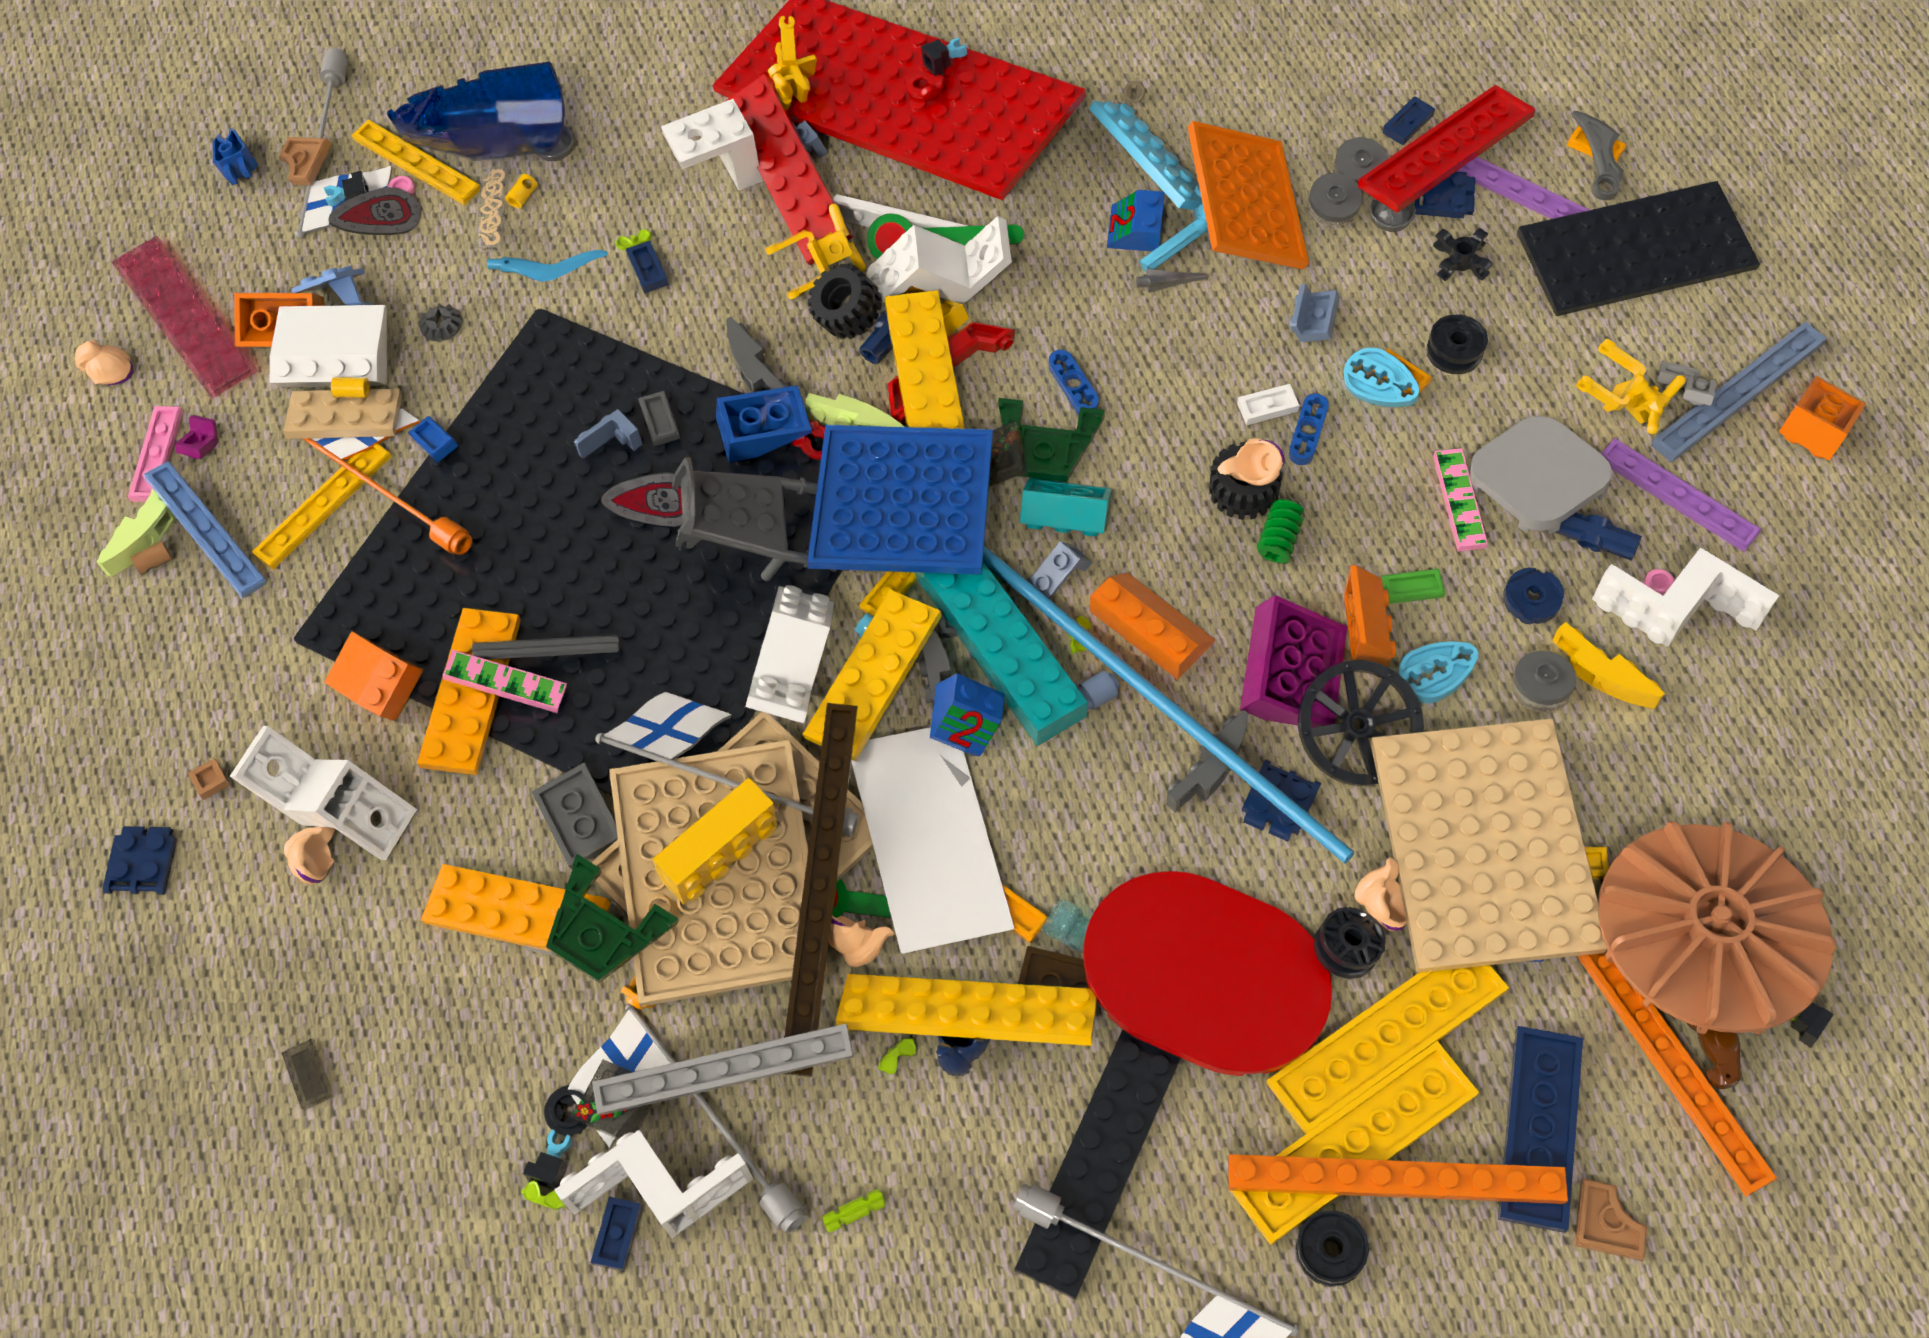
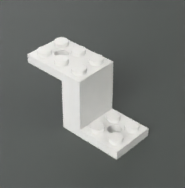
M734 99L661 126L662 133L682 169L719 155L738 190L764 181L757 169L759 162L754 135ZM694 136L702 137L700 140L697 141L691 140V138Z
M997 216L965 246L913 225L868 268L867 276L878 287V292L881 293L882 297L879 300L882 304L881 310H877V313H882L886 310L885 296L902 295L911 286L926 292L938 290L939 297L965 304L1012 263L1006 219Z
M1700 547L1663 596L1611 564L1605 571L1592 600L1602 610L1606 612L1611 611L1621 617L1627 626L1638 628L1646 633L1648 638L1654 643L1669 647L1704 599L1710 602V605L1717 611H1724L1736 618V621L1741 626L1750 627L1757 631L1779 595Z
M786 585L785 588L778 587L745 707L804 723L810 693L831 625L834 602L829 601V597L814 593L813 596L802 593L801 589Z
M269 726L261 728L230 775L235 781L303 826L335 828L381 860H387L417 811L415 807L349 760L314 759ZM272 759L276 760L279 765V771L275 776L269 775L267 771V765ZM375 810H378L381 814V822L378 826L374 827L371 824L370 817Z
M638 1130L634 1134L629 1132L623 1135L616 1142L617 1146L607 1153L601 1152L595 1155L588 1162L589 1166L579 1173L573 1172L561 1180L560 1186L555 1189V1192L575 1215L629 1176L671 1238H674L752 1181L753 1177L746 1163L737 1153L733 1157L729 1155L721 1159L715 1165V1170L706 1177L701 1175L692 1180L687 1185L688 1190L682 1193L640 1130Z

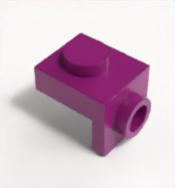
M192 415L189 417L190 431L175 443L176 453L194 459H202L219 442L216 421Z

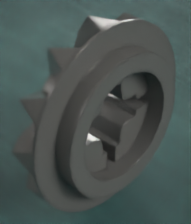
M439 303L438 307H429L427 313H421V320L418 324L424 337L432 341H443L453 337L459 331L462 319L458 310L453 309L450 304L445 307ZM442 316L443 320L441 321V324H439L438 328L435 322H437L438 318Z

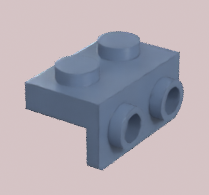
M1307 284L1300 285L1299 293L1295 297L1294 315L1290 318L1291 330L1295 332L1299 341L1310 342L1331 339L1340 299L1337 290L1311 293Z

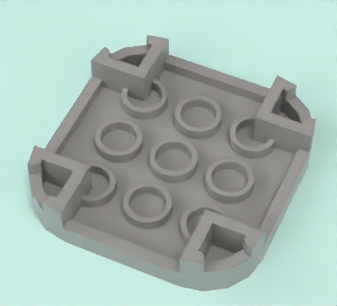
M1535 416L1520 421L1479 449L1473 456L1469 474L1473 490L1476 494L1484 491L1519 520V529L1528 533L1529 529L1537 531L1548 530L1549 534H1552L1560 529V525L1564 520L1595 498L1601 501L1605 497L1612 469L1609 461L1601 453L1565 425L1553 418Z

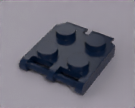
M1456 171L1422 195V205H1420V197L1414 201L1415 214L1463 219L1464 215H1473L1475 178L1468 177L1467 172Z
M1265 759L1259 773L1308 813L1321 783L1318 781L1313 783L1296 776V772L1292 770L1290 772L1270 765L1271 761ZM1253 787L1251 788L1242 807V811L1246 813L1243 823L1263 831L1268 822L1272 824L1269 834L1287 842L1292 833L1299 834L1301 830L1299 825Z
M123 826L121 835L114 836L103 883L104 894H112V891H130L131 894H139V891H154L158 895H165L177 839L172 836L173 829L171 827H149L148 834L146 835L147 829L145 827ZM114 882H130V885H114ZM141 883H157V885H141Z

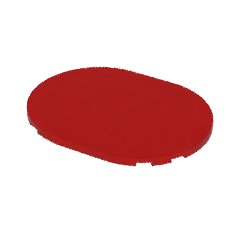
M1162 871L1133 878L1118 886L1102 900L1093 913L1086 930L1083 943L1086 980L1089 989L1096 996L1102 1008L1108 1013L1107 1016L1134 1037L1214 1072L1243 1076L1244 1074H1267L1286 1067L1314 1045L1327 1022L1331 1008L1332 985L1330 973L1318 961L1313 948L1314 939L1302 925L1285 912L1270 904L1200 875L1178 871Z

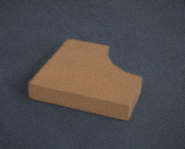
M288 137L279 155L283 162L289 164L290 173L288 180L293 185L312 186L332 143L327 138Z
M1583 1178L1580 1183L1574 1246L1643 1261L1645 1257L1647 1226L1634 1221L1623 1210L1618 1200L1617 1186Z

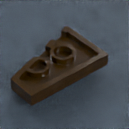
M1027 946L1018 984L1089 988L1083 959Z

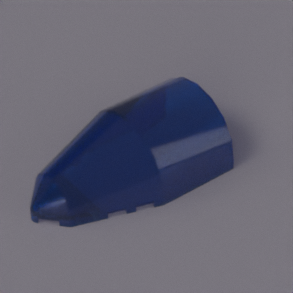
M550 61L480 72L478 74L480 78L466 82L465 78L457 80L458 85L446 89L443 85L413 94L407 98V104L400 106L395 112L392 108L387 112L390 121L405 141L472 161L551 152L560 141L565 119L562 88Z

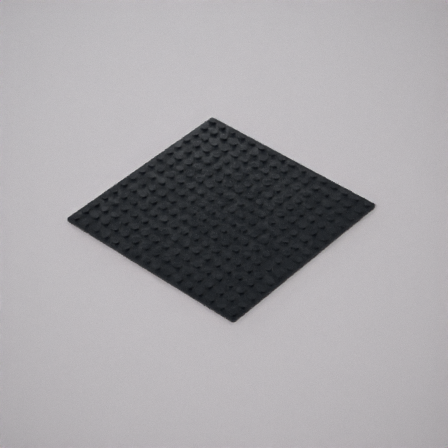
M541 308L537 309L446 432L459 446L438 463L428 455L398 496V498L432 521L441 517H448L465 528L472 537V544L469 550L462 555L449 553L430 539V525L396 502H393L296 633L294 641L298 645L335 662L351 631L423 669L409 698L433 709L463 608L519 615L521 622L515 640L617 635L619 638L618 652L510 658L509 667L567 683L558 713L499 696L488 735L564 773L585 763L599 789L612 795L609 769L657 761L604 742L598 744L595 740L598 733H608L626 722L649 700L667 692L731 714V718L713 727L693 748L677 758L717 752L749 723L756 712L755 709L745 706L778 587L785 588L786 585L801 589L802 593L813 596L814 593L827 596L843 570L832 572L830 569H808L804 567V564L785 561L772 579L765 581L762 579L761 573L773 558L706 540L699 541L691 549L687 548V541L683 542L681 547H677L676 538L680 526H659L622 517L602 504V496L613 486L632 478L653 473H675L685 457H691L693 471L778 476L795 480L804 478L806 482L818 483L821 460L809 457L800 447L792 446V442L757 458L729 462L716 420L717 398L744 393ZM665 391L680 439L654 446L638 398ZM617 409L639 431L643 445L635 451L627 443L621 444L616 436H614L588 456L582 458L578 454L574 443L575 439L582 432L591 429L603 417L610 415ZM811 433L806 435L811 440L812 448L819 452L822 451L824 439L820 437L815 438ZM783 489L788 550L805 553L809 550L816 495L809 493L799 495L797 491Z

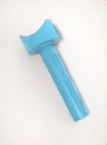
M1203 203L1194 209L1196 218L1194 222L1139 261L1144 271L1147 272V268L1156 269L1205 232L1209 234Z

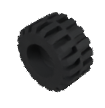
M840 264L837 268L834 265L830 267V271H823L821 278L813 282L815 286L810 288L809 295H811V298L808 299L809 312L813 319L833 336L845 339L846 336L849 339L855 338V334L862 335L865 333L864 329L867 327L870 329L873 326L872 321L874 319L877 320L879 316L877 310H881L882 306L879 302L882 299L881 293L878 292V287L859 268L857 269L853 265L847 266L846 264ZM851 295L848 302L843 307L839 308L841 302L847 296Z
M1240 442V446L1231 444L1228 446V451L1223 448L1219 452V457L1215 456L1213 466H1211L1209 494H1212L1211 500L1213 504L1218 502L1217 509L1221 512L1226 509L1227 516L1229 517L1238 514V519L1244 520L1245 515H1249L1250 519H1255L1258 512L1261 516L1265 515L1268 508L1270 509L1271 504L1278 500L1282 480V472L1280 470L1279 476L1270 484L1244 486L1233 481L1232 475L1219 473V465L1228 458L1236 456L1246 442Z

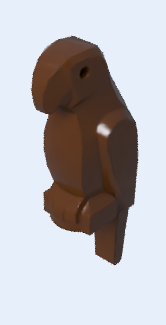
M1687 1023L1692 1030L1697 1031V1026ZM1709 1029L1705 1034L1697 1032L1698 1041L1704 1054L1714 1064L1712 1070L1708 1069L1706 1071L1708 1081L1718 1089H1728L1737 1085L1742 1075L1738 1034Z

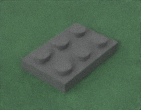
M585 763L578 765L532 791L571 869H573V862L577 854L590 860L603 853L618 840L616 820Z

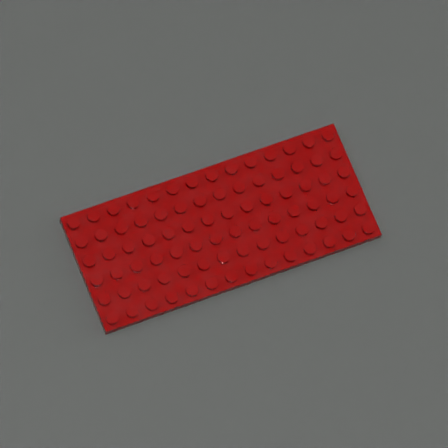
M789 0L712 85L715 92L730 98L765 74L778 94L768 69L777 64L775 48L778 42L781 43L779 19L781 16H785L784 23L789 24L788 17L792 16L795 20L796 59L815 55L817 59L815 73L813 76L808 77L810 91H808L807 101L801 103L792 94L791 105L787 110L792 122L800 124L805 120L813 130L1002 201L1086 97L1084 88L966 48L967 54L964 57L949 58L950 67L944 69V87L938 96L927 102L923 101V99H916L909 95L906 83L909 78L916 74L930 73L923 65L920 46L931 43L938 38L828 0ZM939 39L945 46L950 44V42ZM919 80L914 84L916 88L928 86L926 80Z

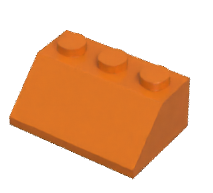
M234 293L235 347H272L279 307L324 306V296L314 293Z
M1350 565L1343 594L1351 659L1372 661L1389 667L1391 658H1395L1396 647L1395 642L1390 641L1389 632H1392L1391 615H1386V607L1389 604L1388 590H1383L1380 577L1357 565Z

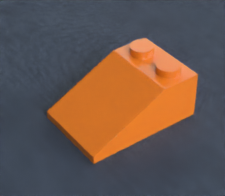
M1815 376L1779 430V433L1787 441L1800 444L1809 449V452L1815 457L1825 458L1830 461L1850 432L1866 403Z
M351 631L324 683L374 714L395 721L406 704L423 669Z

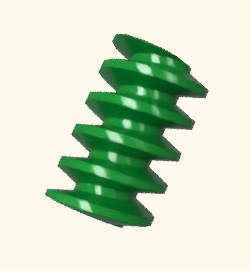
M1284 499L1276 500L1271 504L1270 512L1267 515L1260 540L1257 544L1258 553L1263 558L1277 564H1287L1290 562V554L1294 551L1293 545L1297 542L1296 536L1300 533V526L1304 520L1301 516L1304 513V509L1299 504Z

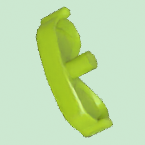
M642 229L637 236L632 235L631 239L619 236L615 243L617 249L626 250L632 246L650 241L652 236L650 231Z
M1081 615L1075 619L1086 630L1091 628L1090 622ZM1068 634V637L1071 638V654L1087 650Z
M909 1037L903 1038L893 1048H889L888 1053L880 1059L877 1069L887 1074H894L897 1071V1057L899 1055L913 1056L916 1054L914 1040Z
M535 1181L529 1182L521 1191L523 1197L532 1203L553 1210L566 1208V1205L561 1201L555 1190L546 1196H542L539 1184Z

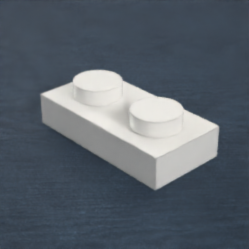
M1290 384L1238 397L1237 401L1246 425L1298 412L1300 406Z

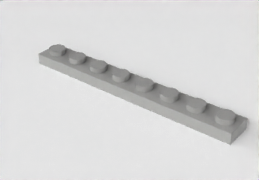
M842 1024L593 1081L596 1110L598 1115H605L854 1058L848 1025Z

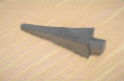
M1147 268L1146 276L1136 277L1137 287H1147L1148 293L1188 282L1204 280L1208 278V274L1171 272Z

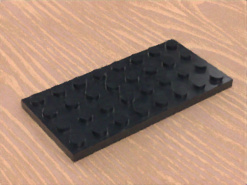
M1718 181L1520 226L1517 231V235L1555 316L1756 270L1760 265Z

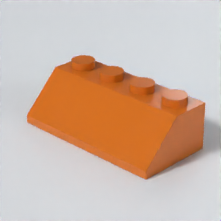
M1128 572L1109 577L1090 595V612L1177 680L1215 642L1213 637Z

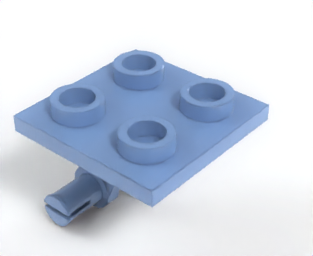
M347 266L340 269H328L321 272L322 276H311L301 279V285L291 288L293 293H300L331 286L345 305H372L370 302L363 303L361 301L353 279L365 274L363 268L353 270L352 266Z

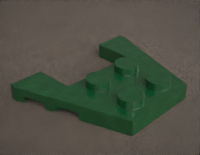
M999 398L998 408L1004 437L1008 438V434H1014L1012 428L1019 427L1021 442L1015 443L1013 447L1011 446L1008 452L1012 476L1068 482L1105 417V410L1080 407L1077 429L1072 431L1021 425L1023 400Z
M577 854L546 948L600 983L675 927L679 919L662 907L654 904L636 929L620 921L584 897L602 871L601 868Z

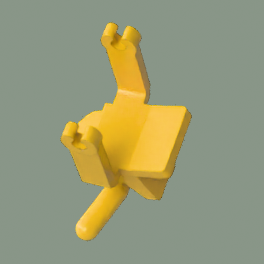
M781 16L779 19L781 43L778 42L775 48L777 64L771 66L768 69V73L771 79H773L779 98L787 111L791 105L792 94L801 103L807 101L808 91H810L808 77L814 75L817 59L815 55L796 59L795 20L792 16H789V24H785V16Z
M837 204L829 206V212L836 232L827 233L824 237L817 240L812 232L803 230L765 248L767 254L770 255L807 237L809 240L807 246L820 273L830 271L828 265L846 257L851 259L857 269L859 268L862 272L866 270V264L853 241L849 242L846 237L849 235V232ZM821 276L786 293L790 300L794 299L803 292L815 286L813 282L816 279L819 280Z
M1605 339L1598 347V351L1633 373L1634 377L1629 381L1617 384L1612 393L1585 375L1579 379L1576 387L1604 403L1603 409L1606 412L1621 410L1625 407L1640 424L1646 423L1648 420L1647 432L1649 434H1656L1659 429L1660 417L1664 412L1663 407L1668 405L1669 401L1685 384V377L1682 375L1676 376L1666 389L1660 393L1656 385L1650 387L1648 381L1644 378V374L1647 371L1644 364L1618 348L1613 341Z

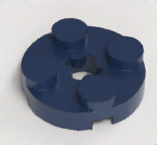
M1524 568L1515 572L1508 580L1503 591L1504 603L1508 611L1524 624L1545 623L1558 614L1563 604L1564 589L1561 582L1552 573L1546 571L1544 574L1536 571V568ZM1528 591H1531L1533 594L1539 593L1538 600L1530 599Z

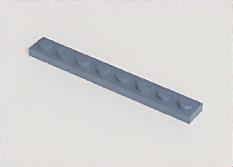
M1804 322L1716 390L1711 406L1704 404L1694 407L1654 438L1651 446L1673 463L1823 346L1827 338L1810 324Z

